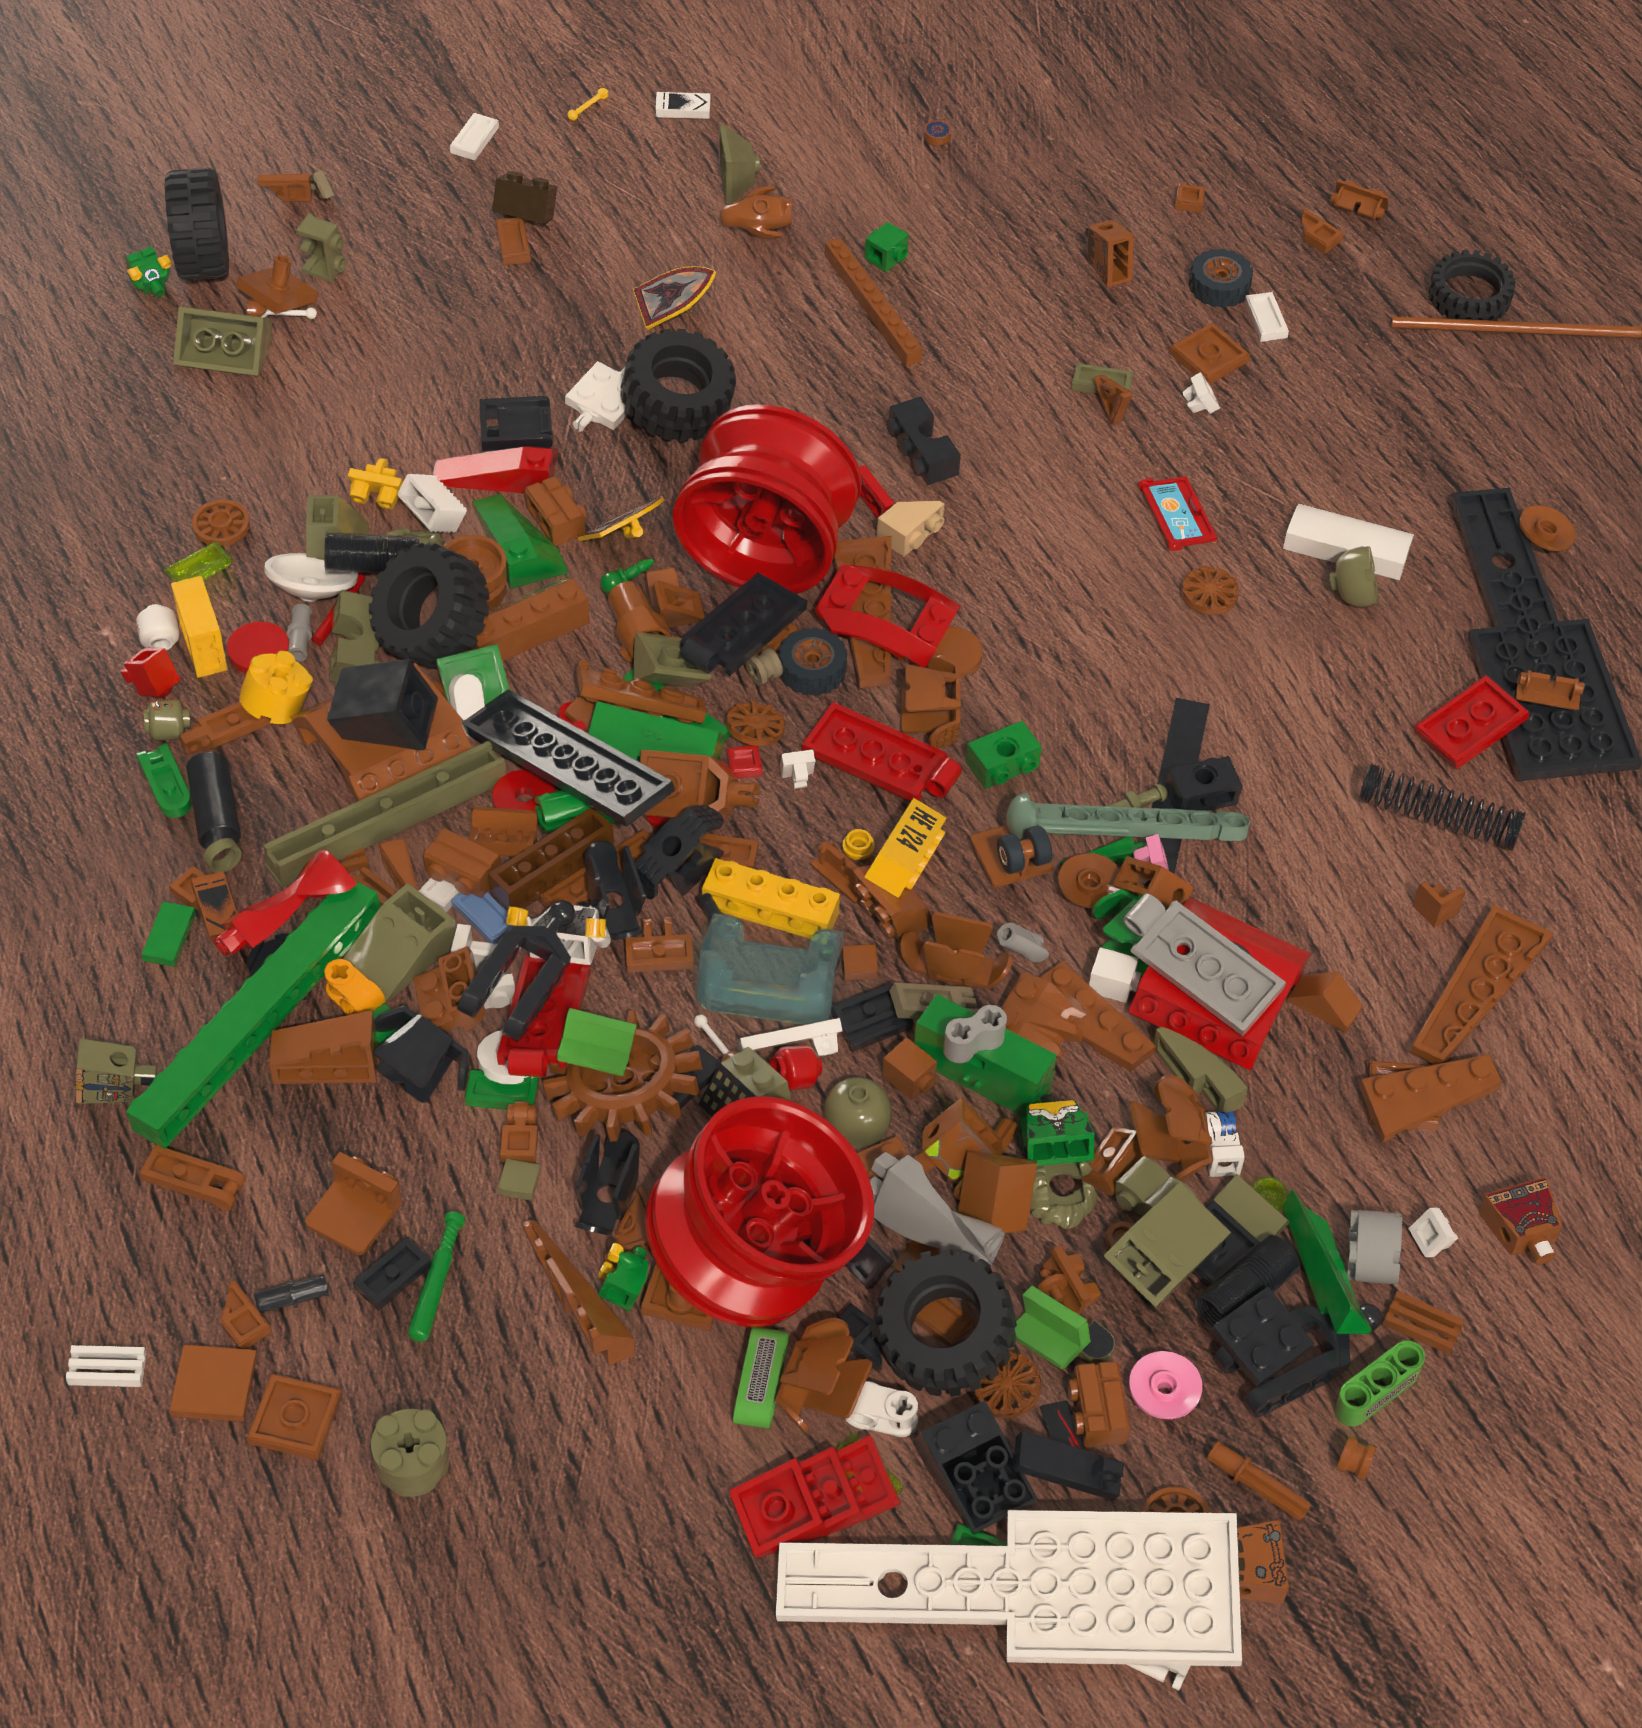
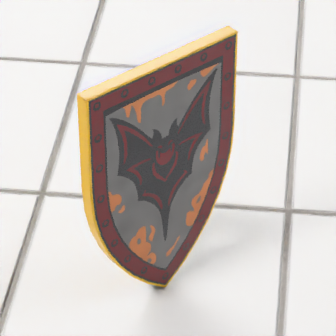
M696 266L678 268L634 288L633 291L646 329L649 330L684 311L690 310L692 305L710 287L716 275L715 270Z
M662 496L638 506L577 538L579 541L600 538L620 527L627 539L640 537L643 534V529L637 518L659 506L664 501V498Z

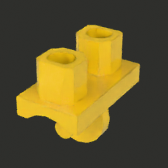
M379 458L376 466L367 464L366 471L350 468L348 478L351 482L350 497L352 501L365 504L368 501L370 492L379 493L376 501L378 506L391 510L394 509L399 499L397 494L402 486V479L396 478L397 470L388 468L387 459Z

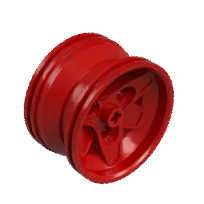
M747 405L725 412L709 428L700 448V467L686 480L675 502L673 524L677 537L688 554L700 566L712 575L735 587L740 588L759 572L795 594L811 589L822 581L828 573L837 550L838 528L850 518L860 496L862 479L857 461L849 448L836 434L818 421L802 413L772 405Z
M762 1096L748 1097L732 1102L720 1109L697 1134L691 1149L675 1159L658 1178L647 1201L646 1233L650 1249L659 1269L671 1286L691 1305L725 1323L744 1327L771 1326L783 1322L799 1312L816 1295L825 1278L841 1270L862 1249L873 1225L874 1197L869 1176L857 1152L848 1140L826 1119L802 1105L785 1099ZM809 1239L810 1248L800 1240Z

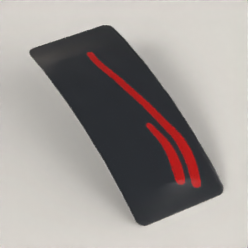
M1068 1401L1041 1405L1040 1409L1051 1440L1084 1450L1080 1435H1076L1074 1431L1073 1414Z

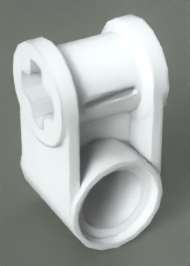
M866 1381L853 1413L846 1421L855 1428L862 1430H873L896 1437H907L915 1432L918 1425V1417L916 1415L918 1412V1402L912 1393L879 1386L878 1384Z

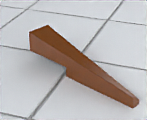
M527 1220L523 1222V1230L565 1313L573 1312L593 1354L602 1352L608 1366L635 1355V1342L632 1334L537 1221Z

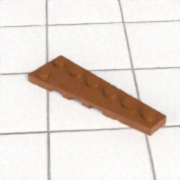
M891 536L838 541L836 554L833 559L836 573L842 564L891 571ZM867 581L851 610L891 622V586ZM849 636L859 688L890 685L891 653L867 641Z
M1493 905L1415 1040L1410 1053L1434 1065L1446 1063L1547 947L1553 932Z

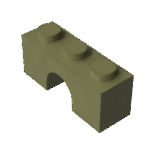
M344 590L340 591L333 608L332 633L344 635L349 639L339 637L330 656L329 681L338 682L341 668L379 663V659L374 658L379 643L375 638V632L372 631L369 620L372 618V615L369 614V603H372L373 597Z

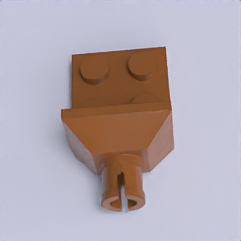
M652 750L641 751L640 763L672 780L675 788L673 793L642 816L677 819L687 807L705 805L718 811L725 820L734 812L735 806L757 808L759 804V798L745 795H760L759 783L739 782L725 762L706 755Z

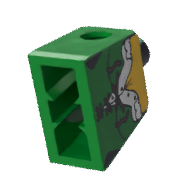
M1045 1095L1036 1104L1027 1106V1160L1037 1161V1166L1094 1161L1095 1133L1076 1101H1057L1054 1096Z

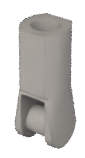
M1006 923L999 928L997 936L1000 945L1022 954V956L1035 963L1048 958L1049 952L1042 945L1044 938L1041 934L1033 933L1014 923Z

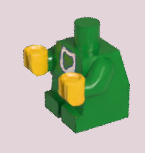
M152 246L140 250L139 253L137 251L127 255L126 264L130 282L144 294L153 292L155 297L163 296L165 294L163 287H166L165 281L169 278V270L172 265L168 255L158 258Z
M613 1243L608 1253V1260L616 1262L618 1265L615 1269L610 1262L605 1261L598 1276L600 1279L605 1280L598 1295L630 1312L647 1279L649 1261L645 1260L647 1251L641 1247H635L632 1252L627 1251L625 1253L620 1244Z

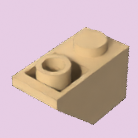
M941 501L897 502L878 518L877 537L891 536V549L905 557L913 549H918L930 534L940 530L944 523V503Z

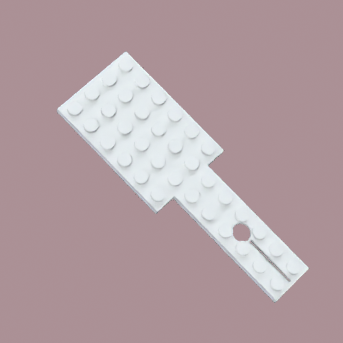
M1008 1510L1007 1546L779 1543L777 1621L1007 1625V1662L1241 1666L1242 1645L1236 1513ZM897 1572L902 1574V1577L908 1583L904 1594L897 1598H888L880 1593L878 1582L884 1578L886 1573ZM870 1583H873V1586H845V1585H870ZM786 1584H839V1585H786Z

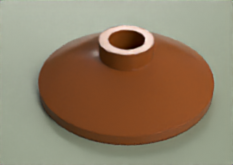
M1532 505L1525 508L1520 515L1519 523L1523 533L1529 540L1544 549L1564 551L1569 549L1576 540V531L1573 524L1566 516L1553 508L1543 505Z
M1095 853L1078 854L1066 860L1061 866L1058 874V885L1062 894L1072 903L1081 907L1093 908L1101 898L1120 890L1112 886L1120 868L1111 859Z

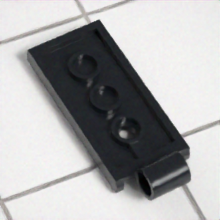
M758 572L683 635L680 647H682L680 657L707 674L711 673L719 664L726 668L725 673L731 676L806 610L808 601Z

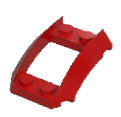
M842 564L815 611L821 620L825 619L831 629L830 633L848 635L867 641L900 659L904 656L919 665V667L926 668L961 605L932 587L911 577L873 567ZM867 581L895 587L926 602L910 632L884 619L851 610Z

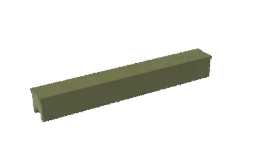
M487 741L264 844L266 861L264 865L279 887L282 888L295 882L303 867L319 850L329 851L339 861L363 847L365 849L494 788L498 780L506 775V762L502 757L498 758L492 750V744Z

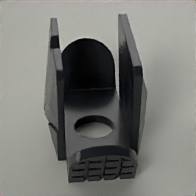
M705 805L687 807L677 819H669L644 847L645 853L635 863L646 898L653 899L657 897L658 885L668 874L682 896L686 895L701 880L702 876L710 871L715 858L720 859L723 856L724 851L722 849L700 842L708 831L717 830L723 826L724 818L718 811ZM695 850H697V853H696L694 856L691 857L690 862L686 863V864L682 867V869H681L680 871H678L677 869L681 866V864H682Z
M605 840L592 843L584 854L587 891L592 907L599 911V919H606V927L611 940H620L643 934L644 930L639 926L636 916H639L646 896L629 846L623 847L622 877L614 845ZM613 892L621 895L624 901L623 905L617 909H610L606 894Z
M406 1006L387 1011L374 1020L377 1032H388L400 1028L374 1050L375 1056L382 1060L377 1066L380 1074L394 1084H403L406 1093L419 1102L426 1103L454 1060L460 1064L458 1090L465 1091L470 1067L469 1054L465 1048L453 1041L450 1035L422 1015L415 1014Z
M621 1131L617 1141L607 1139L600 1168V1135H595L576 1184L578 1203L583 1212L579 1221L575 1222L574 1227L612 1236L617 1220H622L628 1210L638 1182L640 1143L633 1134L627 1131ZM612 1186L616 1188L613 1195L614 1202L604 1203L598 1199L597 1193L602 1187Z

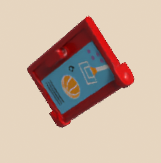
M1187 476L1157 481L1149 478L1143 479L1138 483L1140 491L1143 492L1167 540V546L1170 551L1182 550L1183 546L1218 540Z

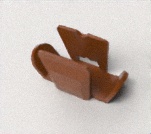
M934 655L928 663L929 669L913 665L906 666L905 684L908 687H903L901 690V732L904 734L932 733L929 743L931 746L939 749L957 742L961 723V675L959 663L943 655ZM946 683L951 685V696L945 695Z
M937 911L932 914L936 943L929 941L923 943L915 932H906L901 938V954L911 971L929 975V979L933 981L939 980L972 988V986L991 989L1006 977L1013 962L1012 955L1008 953H1003L996 959L987 958L982 954L992 932V924Z
M1166 1075L1157 1080L1154 1088L1156 1098L1167 1109L1165 1118L1137 1101L1131 1102L1130 1107L1142 1155L1182 1164L1183 1171L1175 1176L1176 1179L1182 1181L1213 1162L1209 1146L1212 1144V1137L1209 1134L1204 1114L1205 1109L1203 1105L1199 1104L1197 1093L1180 1077ZM1184 1140L1191 1141L1192 1143L1185 1144Z
M827 1318L806 1327L801 1340L796 1342L787 1367L780 1378L782 1384L774 1401L804 1433L809 1428L798 1416L802 1407L844 1419L851 1417L872 1367V1362L869 1359L846 1361L854 1340L849 1336L848 1324L838 1318Z

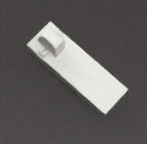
M840 1018L744 1037L736 1042L739 1051L747 1047L757 1051L811 1040L816 1055L826 1056L838 1052L837 1034L842 1032Z

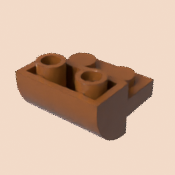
M468 946L438 958L439 967L413 977L420 1015L444 1032L459 1026L467 1032L476 1027L485 1016L484 1005L474 1018L457 1010L462 995L477 974L474 955Z

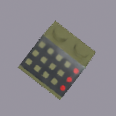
M747 1047L720 1063L698 1106L711 1119L720 1109L740 1099L762 1096L791 1101L787 1080L755 1051Z

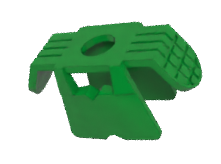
M1121 889L1104 896L1093 906L1092 913L1097 919H1104L1117 914L1103 928V933L1111 937V939L1101 948L1138 958L1131 952V948L1143 936L1132 932L1125 925L1123 917L1142 896H1135ZM1139 958L1136 971L1141 972V977H1143L1149 965Z

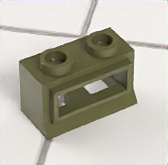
M309 213L296 230L297 235L306 236L301 244L300 251L307 254L312 253L311 257L302 267V273L333 282L346 266V257L342 256L341 253L344 237L339 234L337 224L315 218Z

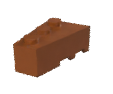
M373 1011L273 1030L269 1060L273 1084L376 1083L378 1057L375 1056L374 1050L378 1047Z

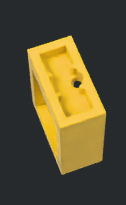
M202 576L171 583L179 624L197 678L227 671L220 629Z

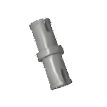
M306 604L293 606L291 624L287 629V636L289 638L287 652L293 654L297 662L306 660L308 656V641L312 637V628L310 627L312 609Z

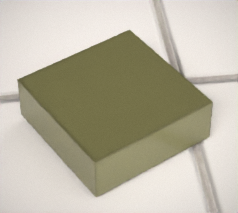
M506 1159L498 1185V1195L532 1201L541 1173V1166L539 1164Z

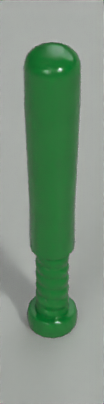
M455 1211L447 1212L444 1217L446 1227L439 1245L440 1247L434 1253L410 1322L408 1336L415 1342H425L430 1336L453 1258L451 1253L459 1229L463 1228L466 1222L464 1215Z

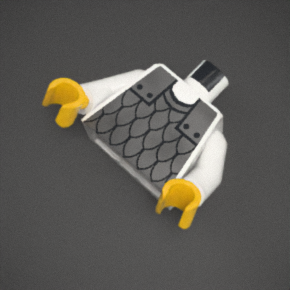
M583 901L577 903L576 906L573 905L576 913L574 921L568 926L561 927L557 935L571 956L570 963L591 965L597 947H607L610 944L611 937L606 927V919H599V911ZM509 906L506 924L512 926H546L550 921V908L542 915L532 919L528 917L529 910ZM530 952V957L540 958Z

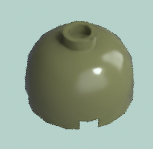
M1361 546L1347 550L1337 560L1335 572L1330 573L1332 591L1338 590L1341 599L1354 607H1371L1372 605L1379 604L1378 587L1374 574L1375 566L1370 546Z
M852 1077L836 1084L828 1093L824 1105L823 1118L831 1123L853 1147L860 1148L871 1146L883 1139L891 1124L892 1107L889 1096L881 1085L869 1078Z

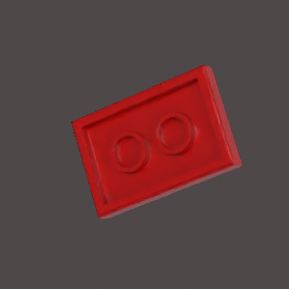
M1485 675L1415 725L1414 732L1457 770L1529 718V711Z

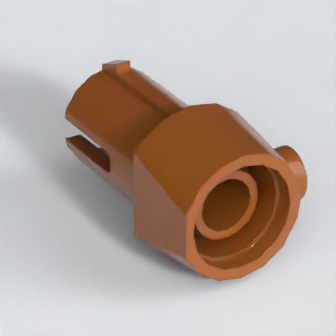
M628 581L612 588L608 595V603L618 621L616 636L623 645L619 652L628 662L633 663L635 635L637 632L670 636L666 618L653 611L640 586L636 587L634 582Z

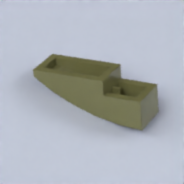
M1164 1027L1156 1029L1154 1038L1155 1052L1174 1076L1183 1079L1197 1094L1202 1092L1216 1112L1235 1111L1244 1106L1248 1087L1223 1061L1198 1043Z

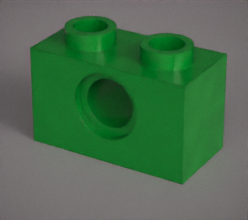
M1020 721L969 742L967 745L966 764L983 788L987 789L994 785H1002L1013 777L1023 773H1030L1039 767L1042 746L1025 723Z

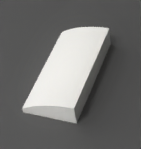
M1298 504L1289 524L1283 549L1336 563L1339 557L1347 550L1361 546H1370L1375 566L1374 574L1400 580L1414 534Z

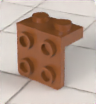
M339 1152L332 1161L335 1181L306 1217L305 1223L307 1228L356 1255H363L402 1205L399 1182L388 1172L382 1171L380 1173L370 1168L361 1158L357 1156L350 1157Z

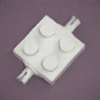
M597 361L565 396V404L581 414L573 422L576 430L579 428V431L582 432L592 421L601 423L614 430L628 415L625 405L621 400V384L625 367L618 372Z

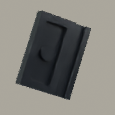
M892 983L831 1007L833 1018H840L841 1033L845 1040L849 1042L852 1052L913 1028L914 1021L912 1019L897 1017L890 994V989L893 986Z

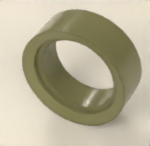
M224 838L211 844L206 849L203 859L213 873L226 872L239 863L242 851L233 839ZM231 849L224 858L213 861L215 856L221 851Z

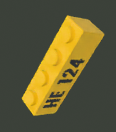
M913 798L875 858L865 878L899 898L904 888L911 891L946 833L941 827L947 818Z

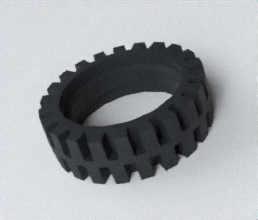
M1462 250L1460 255L1458 251L1452 252L1451 257L1448 254L1443 256V259L1439 260L1434 267L1429 286L1430 301H1433V307L1435 309L1439 308L1441 315L1448 313V319L1497 321L1498 317L1502 318L1505 315V312L1509 310L1516 283L1515 278H1513L1514 274L1512 270L1508 271L1509 266L1506 263L1500 265L1501 259L1495 257L1493 260L1490 259L1491 254L1485 252L1484 256H1480V251L1474 250L1473 254H1470L1469 250ZM1457 276L1481 278L1490 283L1498 291V295L1488 299L1462 297L1453 292L1446 284V281Z

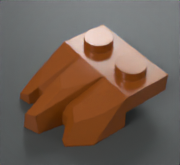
M1022 972L1001 1007L1007 1016L1006 1029L1057 1054V1059H1062L1064 1053L1060 1047L1062 1042L1082 1043L1083 1031L1072 1023L1074 1020L1082 1019L1086 1012L1078 1000L1053 983Z

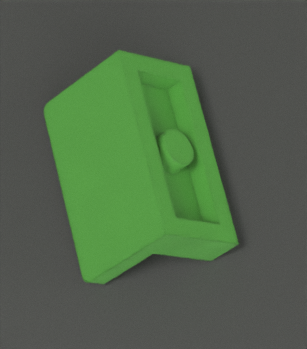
M570 1008L557 1060L624 1076L637 1025Z
M1031 1286L1023 1294L1026 1312L1016 1321V1341L1058 1368L1065 1369L1091 1342L1087 1319L1034 1286Z

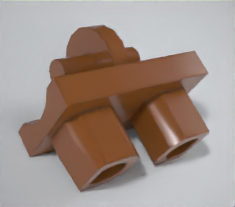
M1062 1246L1054 1247L1051 1250V1257L1040 1267L1041 1272L1039 1274L1043 1281L1038 1285L1037 1289L1080 1315L1084 1308L1095 1304L1101 1292L1095 1282L1083 1283L1080 1279V1275L1084 1271V1262L1079 1253L1066 1254Z

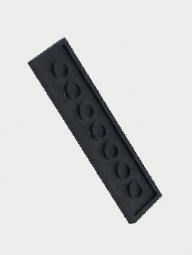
M509 689L461 722L467 735L481 743L489 741L492 744L493 750L626 827L675 791L673 781Z

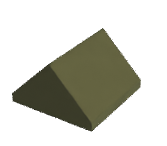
M636 633L634 643V680L639 678L648 681V683L690 688L709 681L712 674L705 673L680 657L682 638Z

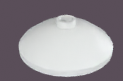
M289 553L274 556L266 561L264 569L266 576L272 583L287 593L310 602L333 597L340 594L341 590L347 591L357 583L358 579L357 572H326L324 560L306 557V553Z

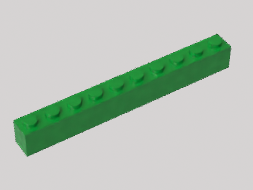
M355 881L357 884L350 890L338 894H328L317 908H313L308 913L304 922L296 930L290 932L285 942L265 959L264 964L252 977L247 978L241 989L221 1006L220 1011L208 1024L203 1025L198 1031L197 1036L177 1053L170 1065L163 1072L155 1076L152 1084L141 1096L136 1097L126 1110V1114L132 1130L161 1148H167L271 1035L272 1031L283 1022L325 976L324 971L328 963L340 959L352 947L381 907L378 892Z

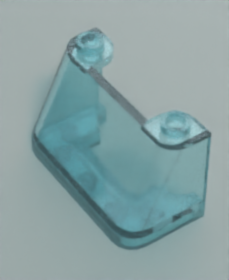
M713 913L700 951L697 987L698 1002L703 1008L712 1012L803 1025L827 1021L833 1004L845 931L821 929L812 935L809 950L744 941V926L739 919L730 915Z

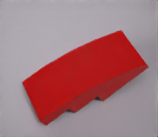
M871 1435L838 1451L832 1446L802 1462L794 1458L729 1490L756 1558L779 1552V1543H808L863 1522L901 1504L875 1440Z

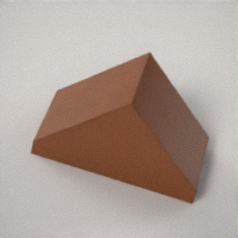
M661 581L654 583L652 595L653 609L666 618L668 628L698 623L705 618L699 592Z
M1338 971L1303 975L1287 999V1002L1344 1032L1348 1031L1363 1006Z

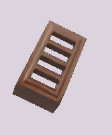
M402 838L381 843L379 847L382 863L399 890L407 883L418 890L406 840Z

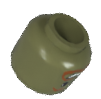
M178 699L152 700L148 708H143L145 734L150 733L151 738L155 741L179 740L180 734L184 733V728H190L189 709H182V703Z

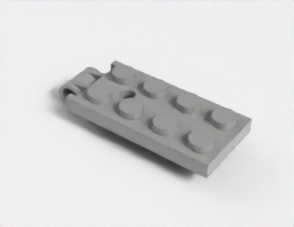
M1145 893L1123 917L1125 925L1132 932L1143 936L1131 948V952L1242 1036L1245 1035L1285 988L1286 982L1176 900L1165 911L1164 906L1157 898ZM1180 945H1186L1189 947L1190 952L1186 955H1181L1178 953L1177 948Z

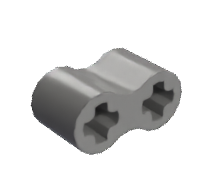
M986 1005L970 1018H957L950 1021L946 1026L943 1049L947 1059L954 1063H964L969 1061L978 1051L993 1050L1000 1047L1005 1037L1007 1022L1005 1011L996 1005Z

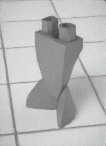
M885 1152L874 1161L871 1170L884 1179V1181H881L876 1176L870 1179L874 1197L875 1219L906 1238L938 1248L939 1255L941 1249H952L955 1256H959L961 1251L973 1254L975 1262L983 1259L992 1265L1005 1235L1001 1228L952 1211L932 1187L924 1173L922 1164L911 1156L906 1155L899 1161Z

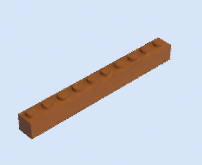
M841 237L825 242V257L903 364L908 367L922 362L923 348Z

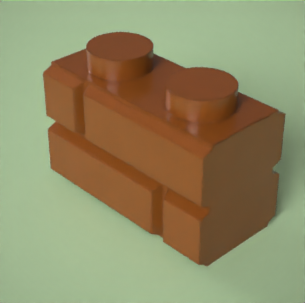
M553 476L543 480L541 484L538 482L526 487L525 502L527 509L548 539L555 546L568 542V539L573 540L585 533L587 514L581 504L576 505L573 501L574 498L568 485L563 486L558 478Z
M446 828L442 829L435 838V842L430 844L423 855L425 871L433 880L438 882L447 881L453 884L460 893L464 895L473 894L479 898H483L490 889L488 873L502 865L500 854Z
M1104 1362L1098 1365L1095 1363L1077 1365L1074 1370L1073 1379H1068L1069 1400L1076 1401L1078 1412L1073 1413L1075 1434H1082L1083 1445L1086 1448L1100 1447L1105 1444L1108 1446L1124 1445L1128 1442L1130 1424L1119 1363Z

